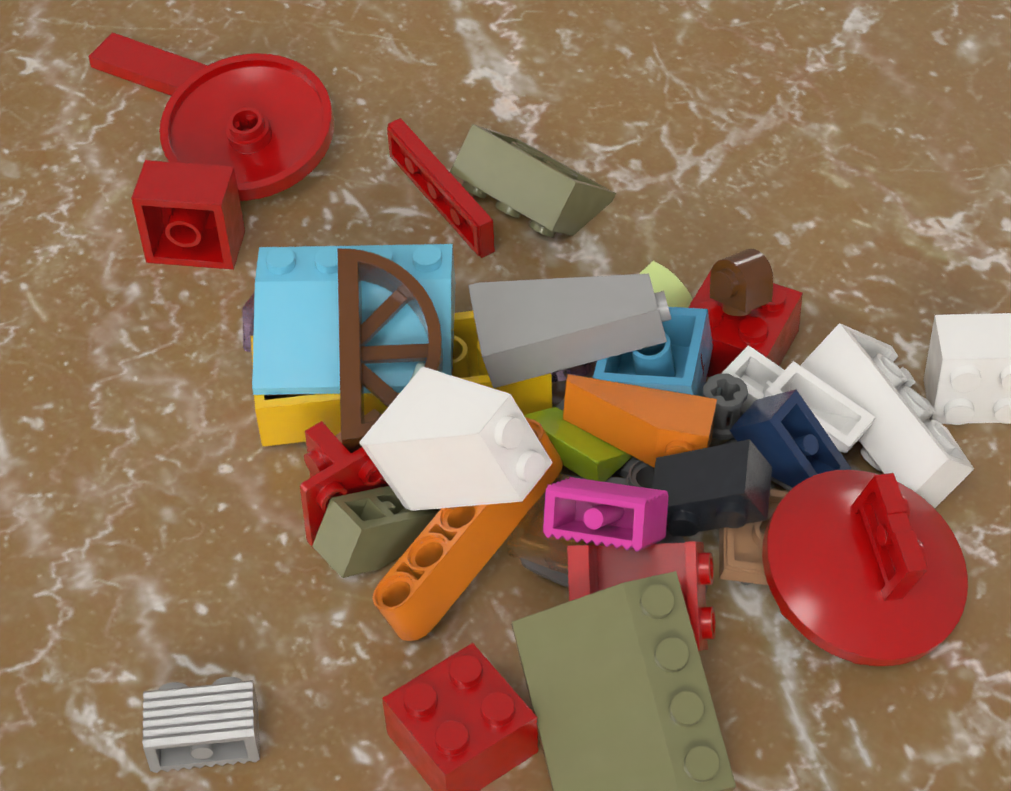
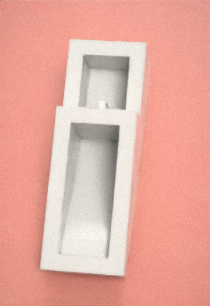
M749 345L721 373H727L740 378L747 385L748 397L741 407L743 414L757 399L797 389L839 452L847 453L876 418L793 361L784 370ZM718 388L717 395L720 396L721 388Z

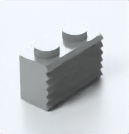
M223 677L217 679L211 685L192 687L183 683L172 682L162 685L159 690L143 692L142 742L150 771L155 773L160 770L168 772L171 769L179 771L182 768L190 770L194 766L202 768L205 765L213 767L215 764L223 766L226 763L234 765L237 762L245 764L248 761L256 763L260 760L258 701L253 680L242 681L236 677Z

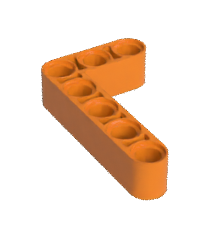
M525 417L553 463L522 502L441 508L378 583L372 598L374 605L402 640H419L437 625L544 494L548 484L551 485L562 470L563 461L542 425L537 421Z

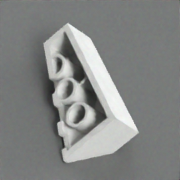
M839 323L801 366L876 417L871 426L858 439L863 445L860 451L862 456L871 466L879 471H883L884 474L894 473L897 482L910 488L936 508L974 470L973 466L949 430L936 420L930 421L929 418L936 411L926 398L910 388L916 381L907 369L903 367L900 369L893 362L898 357L893 347Z

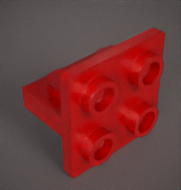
M322 421L305 430L307 453L304 454V461L310 471V478L300 485L306 540L311 547L331 498L389 486L363 447L350 453Z

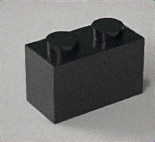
M750 439L657 457L652 489L668 492L666 529L673 537H689L696 535L698 532L725 527L740 528L748 523L767 520L772 466Z

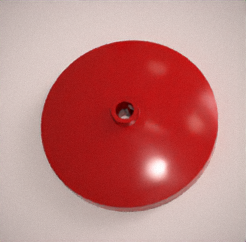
M263 53L242 54L224 58L203 67L187 78L176 89L167 102L161 117L159 129L160 142L167 162L234 166L240 201H249L272 196L294 186L318 166L332 141L334 113L324 84L306 66L279 55Z

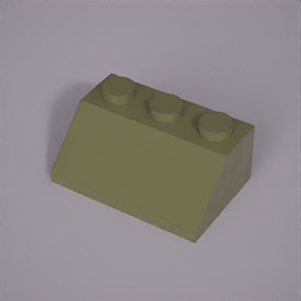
M472 124L450 170V173L464 180L462 186L466 191L481 198H486L487 194L498 200L495 205L497 209L516 218H519L521 214L532 219L529 227L551 238L554 237L556 232L573 236L607 207L616 195L615 192L518 138Z

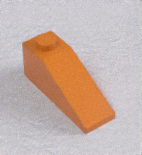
M568 374L565 387L563 420L655 467L657 457L710 447L717 399Z

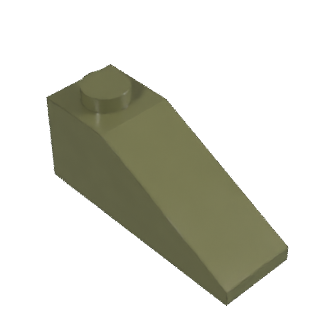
M390 486L333 497L329 501L312 547L342 578L378 570L402 556L440 509L416 511L406 509Z

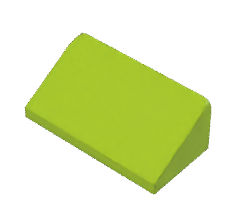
M557 407L529 413L524 416L542 425L559 453L563 465L587 480L605 482L631 458V455L563 420V411Z

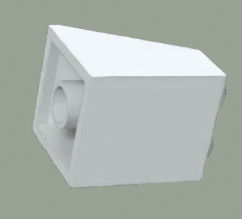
M423 366L359 442L402 505L411 511L522 502L553 463L511 394Z

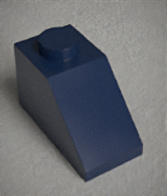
M797 389L755 400L729 430L737 442L750 439L772 466L771 477L792 488L817 474L834 470H851L850 465L839 452Z

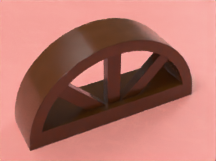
M337 248L341 442L350 453H353L362 447L359 442L379 419L377 418L365 423L364 387L387 407L399 395L365 364L426 361L424 367L442 372L443 349L440 323L433 302L422 285L407 270L388 258L375 253L357 249ZM361 281L379 285L393 292L362 323ZM406 304L418 316L429 342L427 344L365 346Z

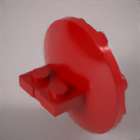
M834 470L814 475L793 487L784 496L772 513L765 529L762 544L763 568L769 589L779 606L781 614L808 640L841 659L868 666H896L915 661L937 648L954 630L963 614L968 593V574L960 545L949 525L935 508L916 492L897 482L894 473L876 474L860 470Z

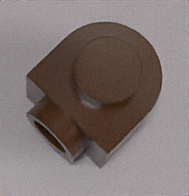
M751 248L718 260L713 265L710 275V298L723 303V312L726 314L744 316L751 313L753 309L772 302L773 272L769 261L760 251Z

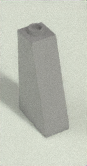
M649 273L479 282L468 285L481 354L493 388L667 342L662 322L671 320L670 311L664 291L654 293Z

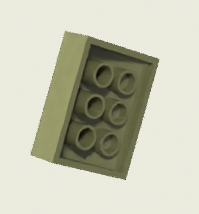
M676 571L624 582L512 621L511 625L532 710L537 716L538 734L553 791H733L736 788Z

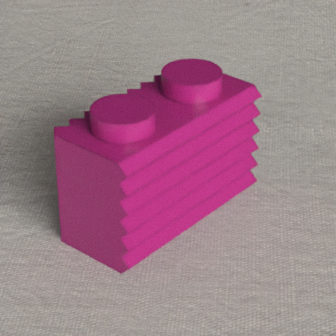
M573 477L565 478L561 482L552 483V485L548 484L546 488L543 533L547 538L555 536L558 540L564 537L566 541L574 539L577 543L584 540L586 544L594 542L597 546L603 543L606 547L614 545L616 549L623 546L626 550L634 548L638 552L660 542L666 537L669 495L665 490Z

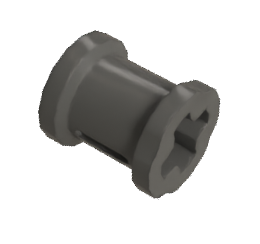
M727 373L711 376L703 386L702 394L703 397L717 399L712 438L728 440L734 438L729 430L743 415L741 407L747 400L748 389L747 385L740 378ZM718 388H721L720 396L717 395ZM727 418H730V424L726 426Z

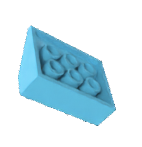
M453 244L259 247L254 295L253 395L340 394L337 248L364 250L388 258L407 270L422 285L433 302L440 323L443 349L442 373L452 375L456 289ZM361 281L362 323L393 292L379 285ZM406 304L365 346L427 344L429 342L418 316ZM418 362L372 363L365 365L394 391L401 393L409 383ZM364 387V393H371Z

